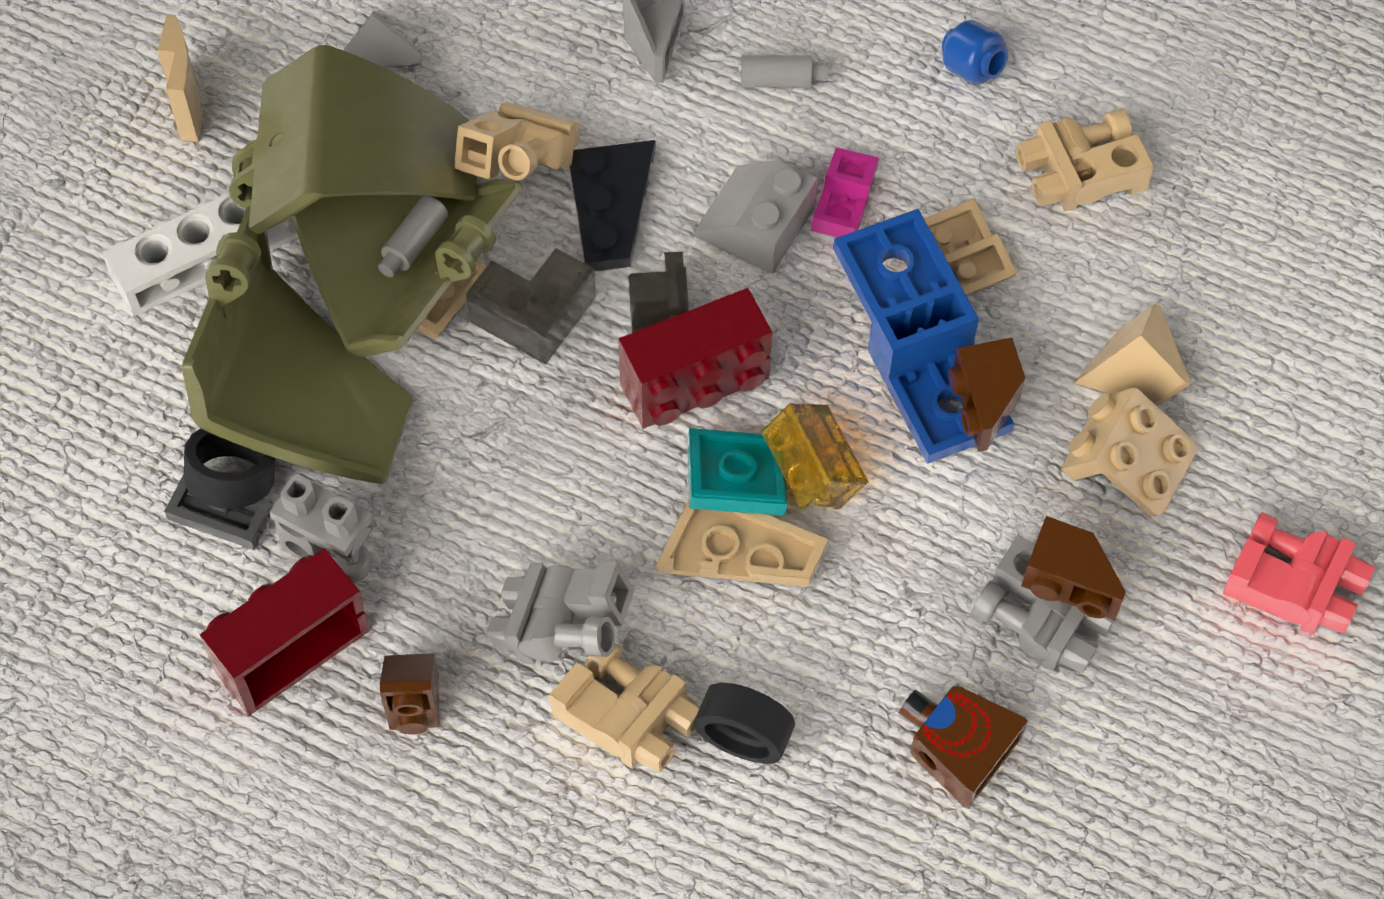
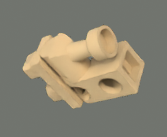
M505 102L500 105L499 111H491L458 126L454 169L490 180L499 174L500 167L502 173L509 179L521 180L531 175L536 169L537 164L551 169L567 168L572 165L573 149L578 145L580 125L578 122L569 119H562L529 107Z
M1122 108L1105 113L1103 123L1081 127L1072 118H1063V120L1052 123L1051 120L1039 123L1037 135L1018 143L1016 150V159L1022 171L1027 172L1043 167L1046 172L1044 175L1034 177L1032 181L1033 195L1038 205L1044 206L1060 202L1064 212L1076 209L1078 204H1089L1098 201L1106 195L1128 189L1131 195L1147 191L1154 168L1139 135H1133L1129 117ZM1107 140L1110 142V143H1106V144H1103V145H1100V146H1097V147H1093V148H1092V146H1095V145L1100 144V143H1102V142H1105V141H1107Z
M616 643L608 657L588 655L584 666L577 662L549 694L552 716L607 752L620 757L621 762L631 769H634L640 762L659 773L662 772L675 754V745L661 736L669 725L686 737L691 736L696 731L693 722L700 706L687 696L686 682L675 674L671 676L662 667L657 665L647 666L641 670L621 659L622 649ZM607 676H611L625 689L617 697V694L599 683L594 677L604 679Z

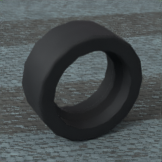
M202 428L192 433L184 445V484L190 494L204 504L217 508L236 509L253 505L266 497L274 485V457L228 441ZM228 456L249 460L256 466L239 473H222L209 469L204 464L211 459Z
M723 682L709 686L693 722L696 731L707 742L735 757L762 764L779 762L796 725L793 715L782 704L752 688Z

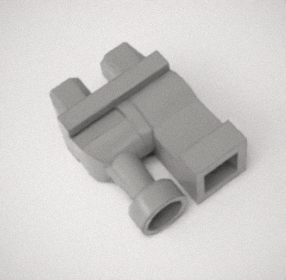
M297 473L293 475L269 512L271 519L275 522L282 551L297 559H301L307 555L314 556L325 548L328 553L333 554V559L352 582L364 579L372 567L370 553L363 545L373 527L369 526L373 520L372 512Z
M1018 534L999 563L993 580L989 581L981 592L971 611V615L983 622H989L994 616L1019 634L1021 649L1027 655L1030 654L1042 660L1040 664L1051 671H1054L1059 662L1066 667L1084 673L1098 645L1076 632L1081 624L1105 637L1114 620L1106 617L1101 619L1089 617L1083 614L1076 606L1059 600L1046 601L1040 599L1031 590L1021 587L1035 544ZM1010 592L1031 604L1029 610H1025L1004 600V596L1007 597Z
M599 561L597 569H573L563 565H553L546 568L543 563H530L525 576L506 578L502 589V600L508 609L513 610L510 616L492 617L487 629V636L495 648L513 650L522 664H535L536 660L546 661V663L553 662L560 655L562 648L583 647L584 652L589 656L608 657L615 645V626L623 625L635 589L618 561ZM610 596H615L617 598L615 605L612 602Z

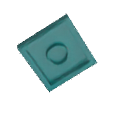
M689 428L687 438L689 509L785 516L787 492L783 435Z

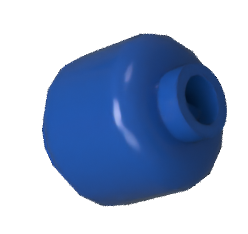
M975 20L961 22L955 28L950 29L942 41L945 68L973 84H983L991 79H995L1006 66L1008 51L1004 37L999 32Z

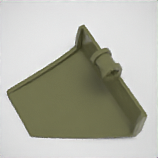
M318 45L264 81L258 137L234 155L232 161L234 177L231 179L229 187L230 198L241 207L247 208L251 206L249 228L256 234H261L288 220L322 197L420 195L472 201L477 198V176L454 169L458 126L470 120L434 94L380 65L333 46Z
M495 179L477 184V198L472 201L431 196L445 206L448 211V217L410 268L406 271L398 270L392 278L385 276L378 269V265L384 259L381 249L422 196L353 195L322 197L292 216L291 218L309 267L346 350L356 356L364 357L401 349L450 284L454 281L469 278L476 269L475 262L482 253L488 252L494 246L496 237L492 229L523 189L522 184L518 180Z
M248 206L237 232L227 233L219 240L216 249L217 259L210 263L206 271L205 279L209 300L182 363V372L192 419L203 430L259 453L328 474L385 484L388 480L413 402L412 395L365 357L356 356L348 352L340 335L279 276L272 266L267 231L256 234L249 228L251 206Z

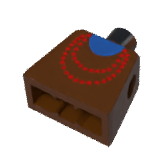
M953 686L939 704H936L918 690H914L899 711L902 717L920 728L913 738L910 750L913 758L966 809L971 807L1021 741L1028 722L1024 717L960 686Z

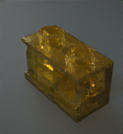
M789 403L761 431L801 510H805L812 502L817 507L841 509L869 483L828 405Z

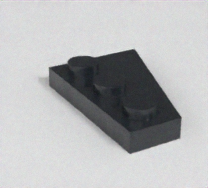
M655 140L573 150L572 165L569 166L586 273L631 267L640 225L641 210L644 197H646L650 168L656 150Z

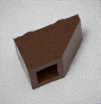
M1012 337L957 348L954 367L948 369L951 391L954 396H961L964 406L961 409L964 432L966 436H973L978 452L989 449L1020 401L1025 375Z
M1048 516L1045 517L1021 587L1031 590L1040 599L1046 601L1059 600L1076 606L1083 614L1098 619L1106 617L1115 621L1126 591L1094 533Z
M435 653L384 656L380 678V696L390 730H398L403 734H420L426 732L428 728L440 727L439 671Z

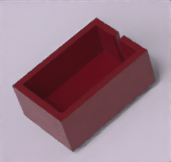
M749 288L618 338L620 386L642 429L655 424L658 426L669 424L682 413L697 407L701 409L709 408L727 395L740 390L744 392L754 390L762 385L765 380L769 379L771 362L769 354H771L773 332Z
M324 548L314 556L307 555L299 559L291 567L289 573L275 583L264 584L257 588L250 595L246 603L231 613L225 612L216 616L208 624L206 630L199 635L216 675L247 715L250 716L367 634L370 628L366 613L363 611L364 605L359 589Z

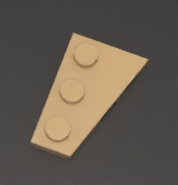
M688 500L656 564V573L809 587L827 549L828 539L768 514L689 509Z

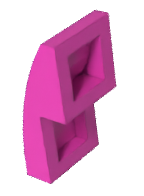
M836 147L825 176L824 189L812 219L811 231L840 237L859 229L877 170L878 157Z

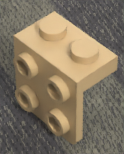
M1136 387L1109 395L1104 394L1097 398L1089 408L1088 415L1090 417L1082 432L1077 434L1068 446V452L1070 453L1061 470L1073 481L1103 474L1149 516L1162 515L1197 452L1196 442Z

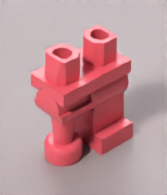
M1261 511L1230 573L1223 594L1285 621L1301 624V629L1314 634L1318 624L1345 633L1358 604L1333 592L1338 585L1362 596L1375 567L1352 555L1356 543L1342 537L1341 541H1338L1336 538L1328 535V532L1322 531L1302 538L1277 529V518ZM1267 546L1291 559L1290 564L1264 553Z

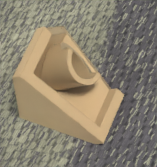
M1153 304L1121 327L1073 384L1108 394L1136 387L1158 407L1189 386L1191 381L1160 305Z

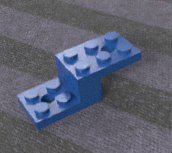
M919 209L834 238L833 250L872 322L868 352L926 463H932L976 446L973 436H966L964 432L961 411L947 413L938 406V402L943 398H954L963 406L961 396H954L951 391L948 369L954 367L957 348L974 345L979 318ZM890 258H897L903 260L908 267L904 271L893 272L886 269L883 262ZM1009 416L996 438L1012 432L1014 422L1011 416Z

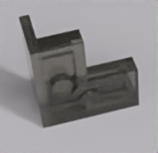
M557 248L554 249L531 281L491 260L466 293L469 321L540 362L547 364L596 297L595 269Z
M683 251L664 252V272L629 274L632 333L689 311L686 266H684Z

